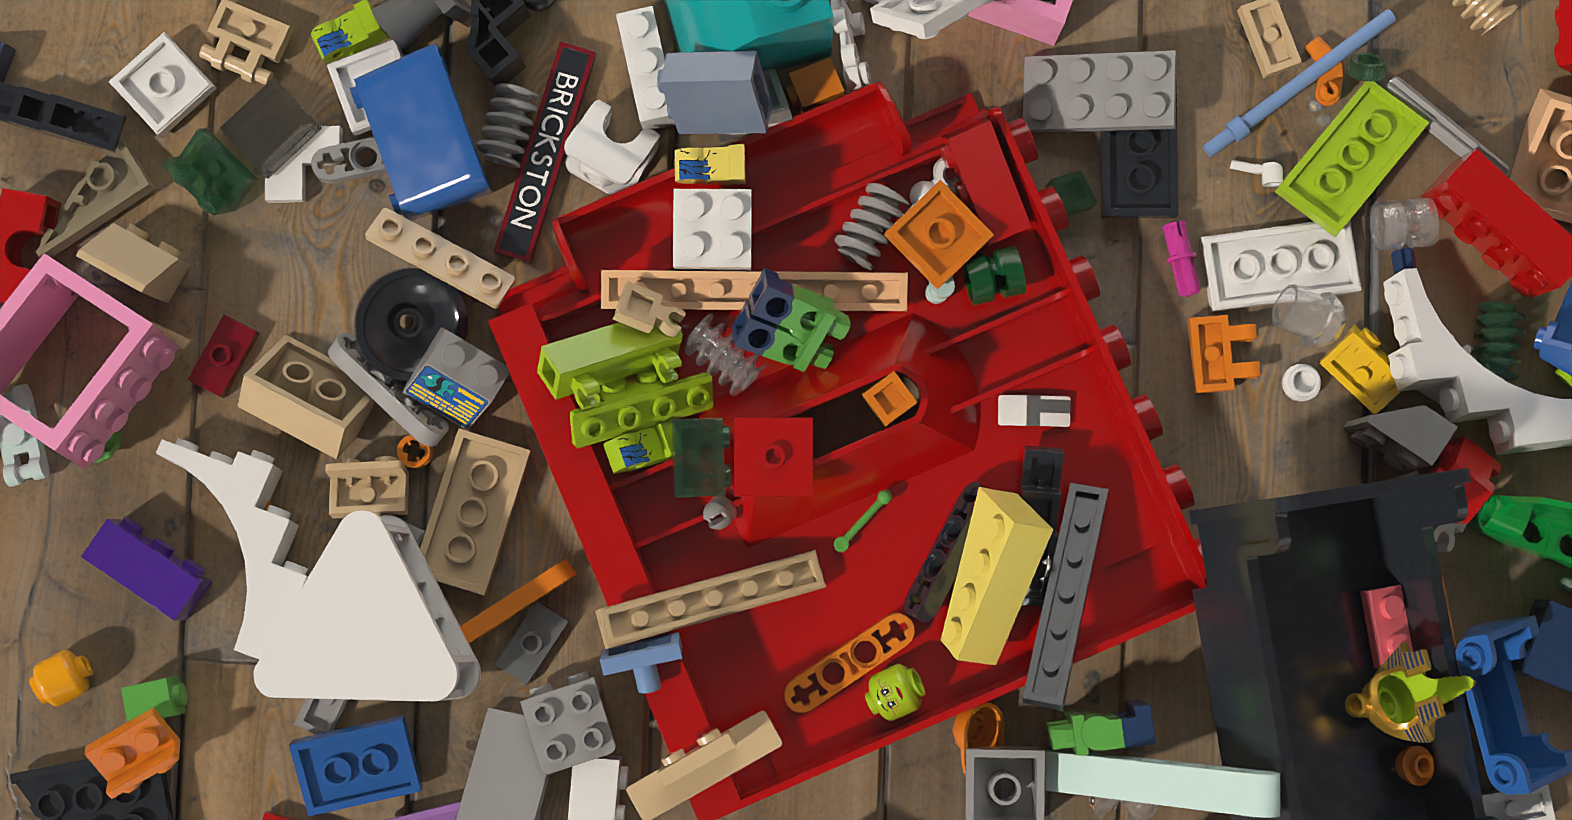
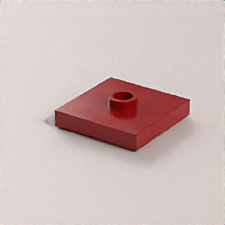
M734 418V497H813V418Z

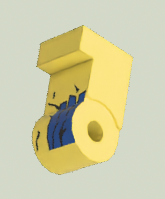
M744 144L729 145V147L682 148L674 151L675 182L701 185L746 184Z

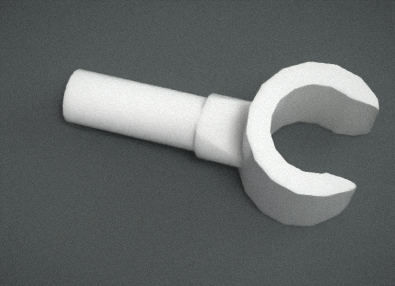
M1237 160L1231 161L1230 169L1262 174V186L1276 187L1283 182V168L1277 162H1268L1261 165Z

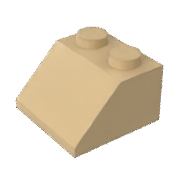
M115 223L111 224L80 248L76 254L77 257L134 289L166 303H169L190 267V264L179 259L182 254L180 250L163 241L157 247L147 241L150 236L149 233L129 223L127 229Z

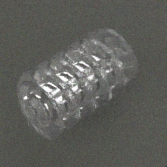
M709 313L687 338L688 342L684 353L691 356L699 352L696 364L702 366L710 362L707 373L711 376L722 371L718 383L721 386H725L733 382L730 394L736 396L747 390L758 379L768 363L757 368L755 365L759 355L755 353L746 358L744 356L746 350L739 347L734 348L732 346L734 343L733 333L723 338L721 334L725 324L720 323L712 328L710 323L714 315Z

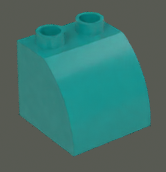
M663 0L678 53L757 51L763 71L771 68L779 71L832 56L834 15L829 0Z

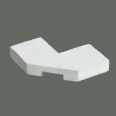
M302 126L265 163V201L268 203L306 202V166H311L312 157L319 149L342 144L343 129L340 126ZM331 157L325 158L324 165L343 164V161L334 162Z

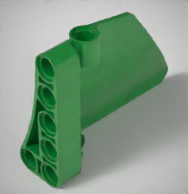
M1492 495L1469 522L1473 532L1480 536L1572 569V503L1544 497ZM1528 523L1533 529V537L1529 542L1523 536ZM1563 536L1569 542V550L1565 555L1559 548V541Z

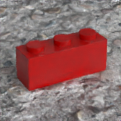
M982 118L941 136L944 146L940 147V153L948 169L954 168L958 181L953 184L958 198L963 203L967 202L970 211L994 234L986 243L988 245L994 244L1030 228V221L991 121Z

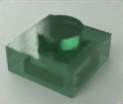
M1082 170L1053 178L1045 185L1046 188L1052 186L1057 191L1067 216L1091 210L1098 203Z

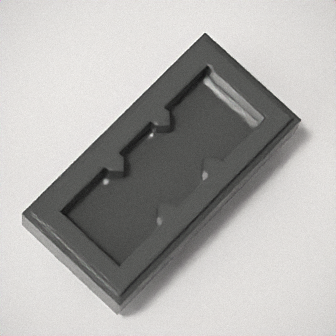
M538 600L495 665L527 686L570 621Z

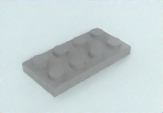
M1176 50L1027 56L1024 63L1023 120L1026 122L1031 133L1175 129Z

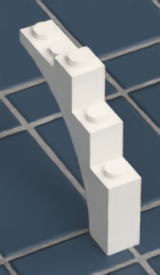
M1417 268L1403 269L1383 282L1385 300L1389 304L1394 322V334L1400 345V349L1389 355L1390 372L1395 379L1398 391L1438 387L1440 405L1444 410L1446 419L1451 423L1487 419L1489 436L1494 444L1496 455L1572 446V399H1559L1534 394L1506 382L1484 368L1458 344L1442 324L1425 293Z
M177 438L175 444L162 439L156 454L186 469L203 482L222 504L237 532L245 559L247 595L244 619L234 650L260 660L308 579V576H306L308 569L303 566L286 561L284 567H282L299 525L289 520L291 513L272 505H269L267 511L264 510L265 505L270 501L283 471L272 464L274 461L273 457L253 450L251 455L238 451L235 459L212 451L210 457L197 452L199 446L186 440Z

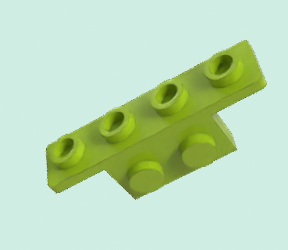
M652 368L600 385V393L593 395L598 402L597 406L586 410L579 408L570 412L572 443L577 448H581L652 427L665 421L709 410L713 407L712 376L705 372L677 381L663 383L658 377L656 369Z

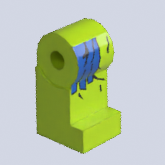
M362 0L354 4L355 9L334 20L326 21L312 30V39L323 62L332 63L389 39L387 33L375 19L372 13L374 7L368 0Z
M672 420L659 423L654 427L621 435L603 444L613 474L626 471L631 472L661 464L684 452Z

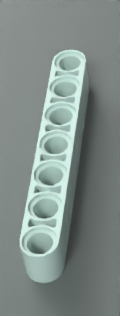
M1043 749L1045 751L1046 791L1250 817H1280V773L1095 752H1089V755L1077 756L1071 750Z

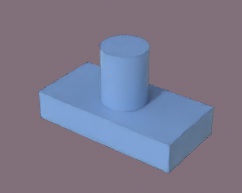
M676 632L630 642L609 649L603 648L600 657L603 676L633 669L639 693H650L660 689L661 682L656 664L682 659L680 634Z

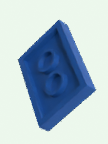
M405 715L293 739L289 744L308 816L420 792L422 790L423 783Z

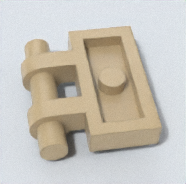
M221 0L207 30L212 36L219 38L216 48L204 44L200 49L199 57L211 62V66L221 71L228 69L240 74L241 78L252 84L259 82L269 86L273 80L274 73L262 68V64L265 58L277 63L280 62L294 30L289 25L229 0ZM235 45L250 51L246 61L232 55Z

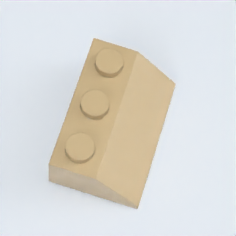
M285 334L244 374L238 407L323 453L338 459L357 437L375 401L329 357Z

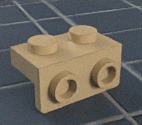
M380 456L372 462H360V460L354 458H342L337 460V463L326 464L325 472L330 477L329 515L332 518H344L348 514L360 510L370 511L378 516L408 515L409 471L402 461L391 456Z

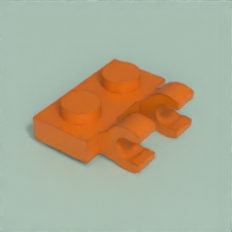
M1228 315L1188 319L1194 394L1235 390L1234 380L1256 379L1261 376L1259 361L1232 363L1231 342L1254 341L1253 339H1257L1256 324L1229 326Z

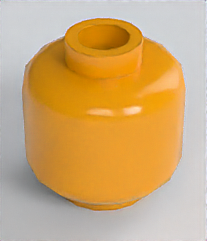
M61 650L34 666L33 676L29 678V683L35 696L42 704L49 703L52 706L60 707L88 691L90 687L88 677L93 675V670L85 656L80 655L77 657L71 651Z

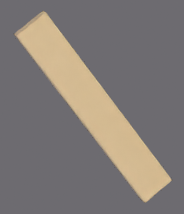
M814 550L596 610L595 613L605 649H609L825 588L826 585L816 551Z

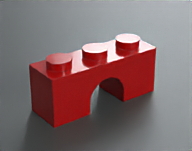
M2 188L0 196V304L4 305L31 270L25 268L22 264V247L28 240L34 237H43L48 228L55 229L61 207L60 202L46 195Z

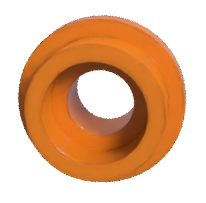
M1409 746L1401 751L1396 758V771L1400 778L1408 784L1422 786L1432 778L1434 762L1432 755L1426 748L1422 746Z

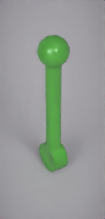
M887 489L881 490L875 503L843 537L835 539L833 545L838 552H844L848 549V542L883 504L891 502L892 493Z

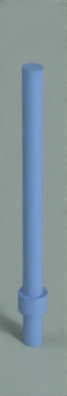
M1386 9L1241 118L1239 116L1234 117L1224 125L1225 130L1202 146L1206 154L1212 158L1233 141L1238 143L1250 134L1249 129L1396 21L1394 14L1389 9Z

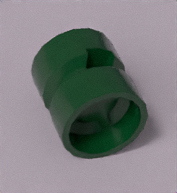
M1015 246L994 250L991 257H987L983 253L973 255L962 266L966 289L973 306L992 302L997 294L1004 298H1009L1026 293L1024 270L1019 252Z

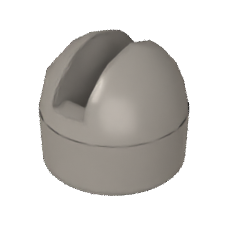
M714 496L706 504L703 510V518L709 522L708 526L710 528L720 530L732 523L737 516V510L726 497Z

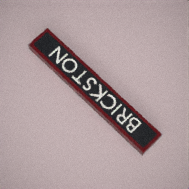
M561 41L559 43L493 251L495 254L528 264L532 262L566 154L564 150L565 141L574 129L597 56L595 51Z

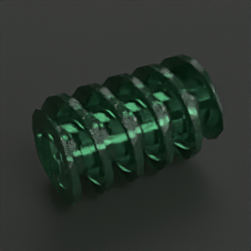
M1497 301L1478 303L1477 308L1486 314L1477 316L1475 320L1477 325L1484 328L1476 330L1473 335L1474 339L1481 342V344L1472 346V353L1480 357L1475 360L1506 382L1519 379V375L1509 371V367L1521 364V360L1511 356V352L1522 350L1523 345L1512 340L1514 336L1525 335L1524 329L1514 325L1517 321L1527 320V315L1516 311L1517 306L1510 303Z

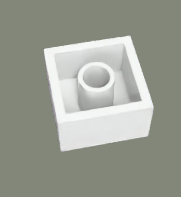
M674 189L673 267L675 271H751V189Z

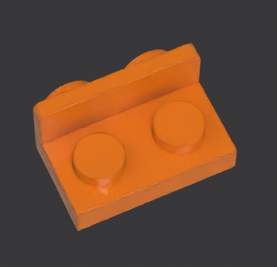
M153 707L87 745L84 755L108 781L106 793L112 799L123 792L130 793L134 791L144 780L154 774H162L170 770L179 760L181 740Z

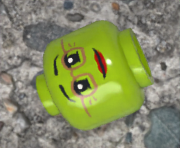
M896 664L871 676L869 680L870 692L865 694V698L873 714L880 713L886 720L895 721L917 711L921 707L922 697L926 693L922 680L914 668L908 669L902 664Z

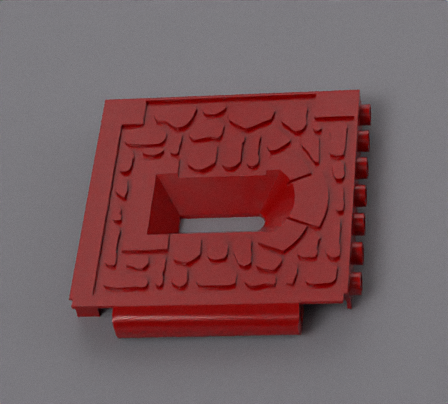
M877 81L797 115L791 120L769 127L767 133H755L729 144H744L746 184L701 185L675 182V168L555 218L552 220L554 235L566 266L510 289L498 307L501 314L488 321L608 607L810 551H816L826 585L825 588L648 637L653 638L679 632L682 643V659L656 664L661 688L654 692L644 693L670 754L683 748L685 753H688L699 746L697 739L708 732L718 728L720 733H723L760 711L767 713L782 740V745L779 748L689 798L697 820L719 819L1026 684L1043 607L1021 605L996 665L959 661L941 641L956 578L937 614L930 621L921 622L908 615L904 610L905 598L963 489L974 481L981 483L989 489L1019 495L1024 445L1061 448L1064 451L1059 488L1061 500L1056 529L1058 536L1070 483L1109 489L1108 502L1073 664L1196 611L1192 590L1207 586L1200 537L1193 538L1181 512L1195 505L1192 490L1180 467L1177 464H1173L1162 469L1150 441L1163 435L1159 416L1146 394H1141L1132 399L1128 394L1119 373L1120 370L1131 366V357L1127 345L1114 324L1099 329L1088 304V301L1100 296L1099 285L1093 269L1083 255L1068 260L1057 235V232L1069 228V220L1062 200L1052 186L1037 191L1026 164L1038 159V151L1031 131L1022 118L1007 123L999 106L990 109L989 112L986 108L979 110L971 93L903 121L893 98L883 83ZM982 118L991 121L1031 227L994 244L988 245L985 243L974 255L983 253L985 256L991 257L994 250L1015 246L1019 252L1026 281L1025 294L1004 298L997 294L994 301L973 306L968 296L961 267L952 275L955 284L953 293L942 303L934 304L928 301L925 295L926 287L929 285L927 278L890 240L888 244L875 243L874 246L880 251L881 256L868 255V261L874 266L872 270L857 265L838 251L840 248L835 243V238L837 235L847 236L842 229L845 222L855 223L850 213L852 209L862 210L858 204V199L860 196H869L865 190L868 183L886 186L907 200L910 205L900 203L898 205V208L905 214L912 206L910 201L912 187L920 181L931 182L933 180L934 165L942 157L940 147H943L944 143L941 136ZM953 167L947 168L945 172L948 180L956 177ZM674 189H751V271H763L764 268H767L771 271L908 273L907 311H840L849 316L851 325L846 336L841 340L828 334L824 337L823 342L832 345L834 350L833 357L826 369L808 365L805 372L795 369L794 365L784 364L734 346L732 325L741 310L682 309L686 314L681 322L671 319L681 327L683 335L678 351L682 365L674 368V371L678 375L677 380L705 372L711 375L713 407L709 410L672 420L684 452L666 462L639 470L613 474L603 444L614 438L581 448L573 445L570 412L580 408L575 395L572 394L555 400L537 373L542 346L619 323L613 320L616 309H601V270H674ZM897 217L890 218L893 224L900 219ZM893 371L909 378L917 387L920 403L914 417L813 460V497H734V418H791L880 380ZM1000 395L1068 396L1071 399L1070 426L999 425L998 397ZM881 490H889L893 496L891 502L883 504L848 542L849 546L846 551L838 552L833 545L835 539L843 537L875 503ZM714 496L726 497L737 510V516L732 523L720 530L710 528L708 526L709 522L703 518V510ZM901 613L912 621L915 634L912 641L903 649L811 711L798 713L787 706L785 688L800 673L886 615ZM895 620L889 623L891 630L882 637L879 629L872 633L880 642L883 652L890 649V646L885 641L894 636L899 640L905 637L903 630L907 627L905 622L898 624ZM869 641L859 642L854 649L855 658L863 663L872 661L876 655L875 645ZM836 662L828 663L822 671L823 679L830 684L839 683L844 677V668ZM896 664H902L908 669L914 668L922 680L926 693L922 697L921 707L917 711L895 721L886 720L880 713L873 714L865 698V694L870 692L869 680L871 676ZM816 673L808 676L813 681V684L803 689L800 685H796L793 688L795 695L791 699L794 703L797 701H802L804 705L809 703L808 694L818 688L819 695L827 691L819 684Z

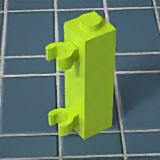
M669 319L672 324L678 325L676 322H673L671 319ZM619 322L542 346L537 373L555 400L574 394L580 408L586 410L598 405L593 395L600 393V385L655 368L658 377L663 383L677 380L678 375L674 368L682 365L678 351L683 335L680 330L677 336H668L657 326H653L648 334Z

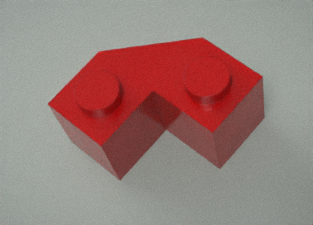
M1466 436L1449 440L1433 466L1429 467L1431 470L1427 473L1469 468L1471 482L1464 484L1468 502V515L1464 521L1453 524H1467L1492 495L1495 485L1489 479L1498 475L1502 467L1501 464Z

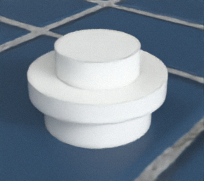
M1296 364L1288 368L1284 373L1282 387L1285 394L1292 400L1299 402L1308 401L1318 394L1321 387V378L1312 366Z

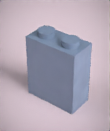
M757 51L667 53L664 67L658 71L657 85L659 92L665 95L668 116L674 120L679 134L767 133L773 103Z

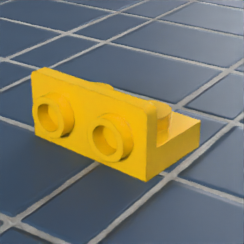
M1353 325L1348 330V334L1320 359V364L1375 415L1401 391L1397 390L1395 379L1391 375L1389 356L1378 347L1381 341L1368 328L1365 327L1361 331L1356 325Z

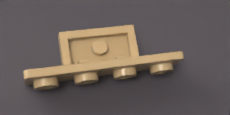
M388 208L381 210L365 233L366 239L492 308L496 309L500 306L515 283L513 275Z
M760 711L723 733H720L718 728L708 732L697 739L698 747L688 753H685L683 748L671 753L662 759L663 767L629 785L626 791L641 819L652 820L779 748L782 745V740L767 713Z

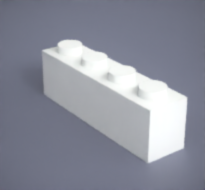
M606 755L572 766L568 820H625L626 806L619 805L620 789H627L629 767L622 766L623 756Z

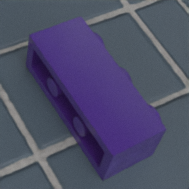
M124 517L122 520L107 519L81 557L172 620H187L212 584L211 580L203 576L205 569L189 559H185L184 562L173 555L175 549L158 538L152 541L143 535L142 531L144 528L137 522L127 517Z

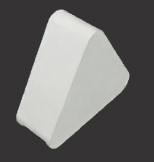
M364 510L352 512L341 521L254 669V682L258 690L263 695L274 698L435 702L461 699L469 696L477 688L481 678L478 660L460 629L408 525L396 516H378L373 512Z

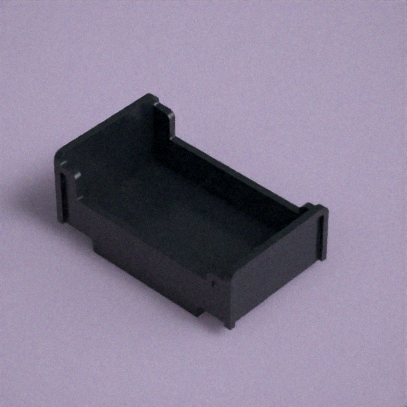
M1469 468L1189 511L1191 524L1198 525L1207 578V586L1193 589L1192 593L1222 766L1280 773V817L1262 818L1231 814V820H1498L1493 816H1486L1463 694L1443 705L1446 716L1436 719L1435 739L1430 743L1412 742L1394 737L1377 728L1369 718L1352 717L1345 709L1347 697L1352 693H1362L1364 686L1378 670L1374 669L1360 591L1401 585L1413 652L1427 650L1431 663V670L1424 673L1431 679L1449 678L1450 676L1460 677L1433 526L1462 522L1466 519L1468 515V502L1464 484L1471 482ZM1409 746H1422L1433 757L1434 773L1430 781L1425 785H1410L1400 778L1396 771L1395 762L1398 754Z

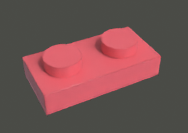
M1401 585L1360 591L1374 669H1379L1401 642H1406L1411 652H1413Z

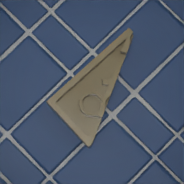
M122 134L116 152L105 151L99 162L93 159L87 168L85 178L78 182L62 208L67 211L55 229L48 228L42 237L41 244L35 251L38 257L41 258L44 253L51 258L155 190V187Z

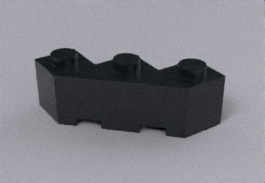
M471 0L470 36H468L467 52L494 87L501 83L507 84L523 71L526 65L518 52L505 38L529 19L531 15L522 0Z

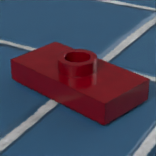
M223 314L188 381L221 398H225L260 332Z

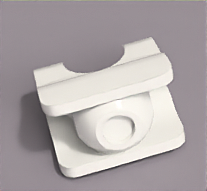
M597 100L591 105L580 123L573 129L565 141L564 150L568 155L565 165L570 173L612 195L639 183L658 151L661 135L650 128H646L631 142L616 143L606 136L605 131L610 124L611 106L601 100Z

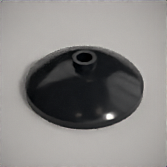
M414 267L396 269L376 279L362 295L354 317L355 338L365 359L381 373L404 381H409L441 327L464 341L468 332L467 309L458 290L426 271ZM409 314L411 317L410 324L406 327H401V317Z

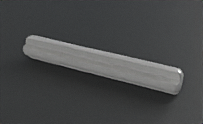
M1393 77L1385 85L1384 89L1427 120L1429 124L1425 128L1461 158L1477 148L1505 175L1509 170L1508 165L1400 77Z

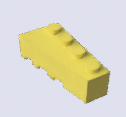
M983 487L978 489L941 636L943 644L959 661L990 665L997 664L1053 532V528L1018 494Z

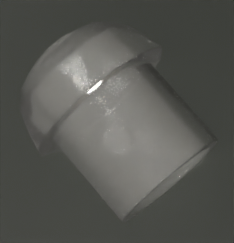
M1292 284L1288 285L1277 298L1272 311V322L1274 326L1300 336L1304 346L1326 347L1338 340L1344 331L1347 322V310L1343 303L1331 292H1323L1319 295Z

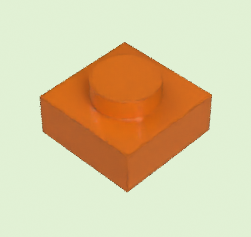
M895 371L862 394L885 427L917 404V401Z

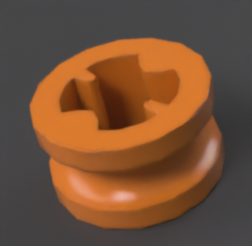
M412 435L405 436L397 446L398 459L410 468L420 469L426 467L434 457V448L420 443L419 448L425 450L423 458L416 457L417 462H412V455L406 452L408 446H415L414 442L417 440Z

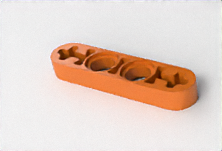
M565 559L460 626V629L469 645L570 581L577 573L568 559Z
M901 613L886 615L800 673L785 688L787 706L798 713L811 711L903 649L912 641L915 634L912 621ZM895 620L898 624L905 622L907 625L903 630L905 637L899 640L894 636L885 641L890 646V649L883 652L880 642L872 633L879 629L882 637L891 630L889 626L891 621ZM861 641H869L875 645L876 655L870 662L863 663L855 658L854 649ZM831 662L839 663L844 668V677L836 684L826 682L822 676L823 668ZM816 673L819 684L827 691L819 695L818 688L808 694L809 703L805 705L802 701L794 703L791 699L795 695L793 688L796 685H800L803 689L813 684V681L808 676Z

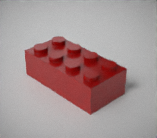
M1477 148L1450 164L1420 196L1426 202L1428 211L1435 217L1447 221L1454 228L1453 232L1459 240L1468 245L1472 244L1482 254V260L1490 268L1500 270L1509 278L1510 286L1517 293L1533 298L1562 287L1572 276V235Z

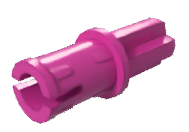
M1179 221V225H1177V222H1172L1162 226L1170 257L1166 261L1168 265H1172L1179 296L1190 297L1200 293L1201 290L1194 263L1197 254L1191 250L1186 221Z

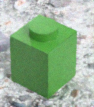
M179 676L121 688L127 722L153 707L162 718L186 713L185 705L188 703V694L185 685L180 683Z

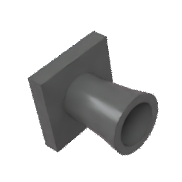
M387 0L372 9L375 19L383 30L404 50H408L417 37L442 13L467 27L471 26V6L466 0Z

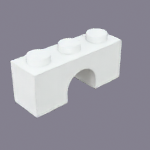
M653 6L617 13L616 18L642 129L650 128L651 130L674 126V120L670 119L667 113L665 95L659 92L657 85L658 71L663 69L665 59Z

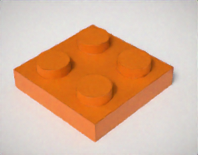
M941 180L884 234L937 290L994 236Z

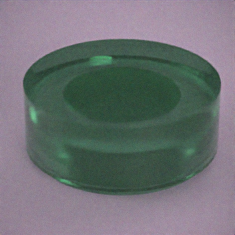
M1355 54L1349 59L1347 74L1361 81H1380L1385 78L1388 62L1376 54Z

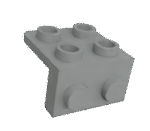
M587 671L565 678L566 686L553 690L551 683L530 689L531 697L520 701L540 768L545 774H551L614 752L616 743L599 691L603 690L599 675L589 678Z

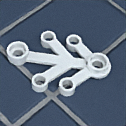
M831 0L834 15L833 27L836 33H840L841 57L846 88L848 91L859 90L865 84L871 83L867 61L860 62L857 46L853 39V36L865 34L863 15L861 12L852 14L845 3L855 0Z

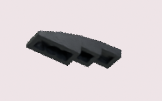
M0 82V122L82 145L116 152L126 116L52 93L49 95L23 86L16 87Z
M1024 445L1019 496L1053 528L1051 537L1022 605L1043 607L1058 541L1056 529L1061 500L1059 488L1064 451L1061 448Z

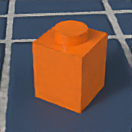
M831 57L789 73L790 86L785 87L791 107H799L801 114L844 96V89Z

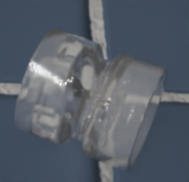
M1428 197L1408 199L1403 205L1397 200L1374 203L1370 213V233L1375 248L1378 251L1401 249L1405 243L1410 248L1435 245L1439 233V219L1434 201Z

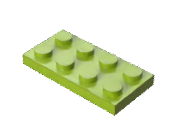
M1368 78L1278 186L1275 193L1333 237H1336L1429 122Z

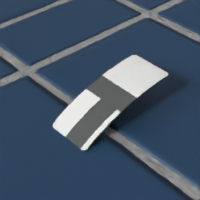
M1000 395L998 397V424L1070 426L1071 399L1068 396Z

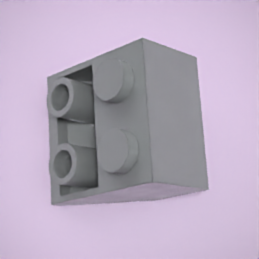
M1422 405L1351 420L1346 423L1344 428L1353 433L1351 439L1366 449L1374 447L1385 455L1383 460L1387 464L1403 471L1404 468L1408 470L1433 466L1457 429V426L1427 406Z

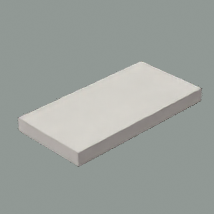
M1350 220L1336 237H1333L1315 222L1207 236L1199 239L1210 312L1356 293L1362 290Z

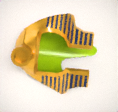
M1401 642L1364 686L1362 693H1352L1347 697L1345 709L1352 717L1369 718L1377 728L1394 737L1412 742L1430 743L1435 739L1436 719L1446 716L1443 705L1471 690L1475 686L1476 681L1469 676H1450L1449 678L1443 677L1442 679L1428 678L1424 673L1431 670L1427 650L1411 652L1408 644Z

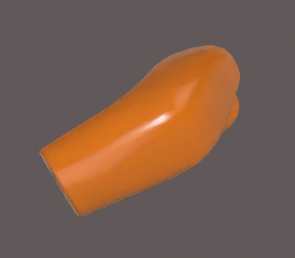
M1320 36L1304 47L1314 63L1332 50ZM1343 61L1317 79L1315 98L1323 106L1334 105L1341 97Z

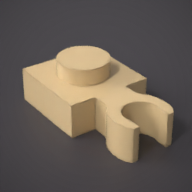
M627 281L623 287L613 320L648 334L653 326H657L664 334L675 337L681 330V327L672 324L669 319L681 322L686 313L678 307H664L660 305L663 295Z

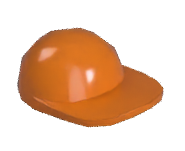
M985 702L956 715L952 731L955 743L961 749V763L963 773L966 776V748L1005 746V722L1001 710L997 705L990 702Z

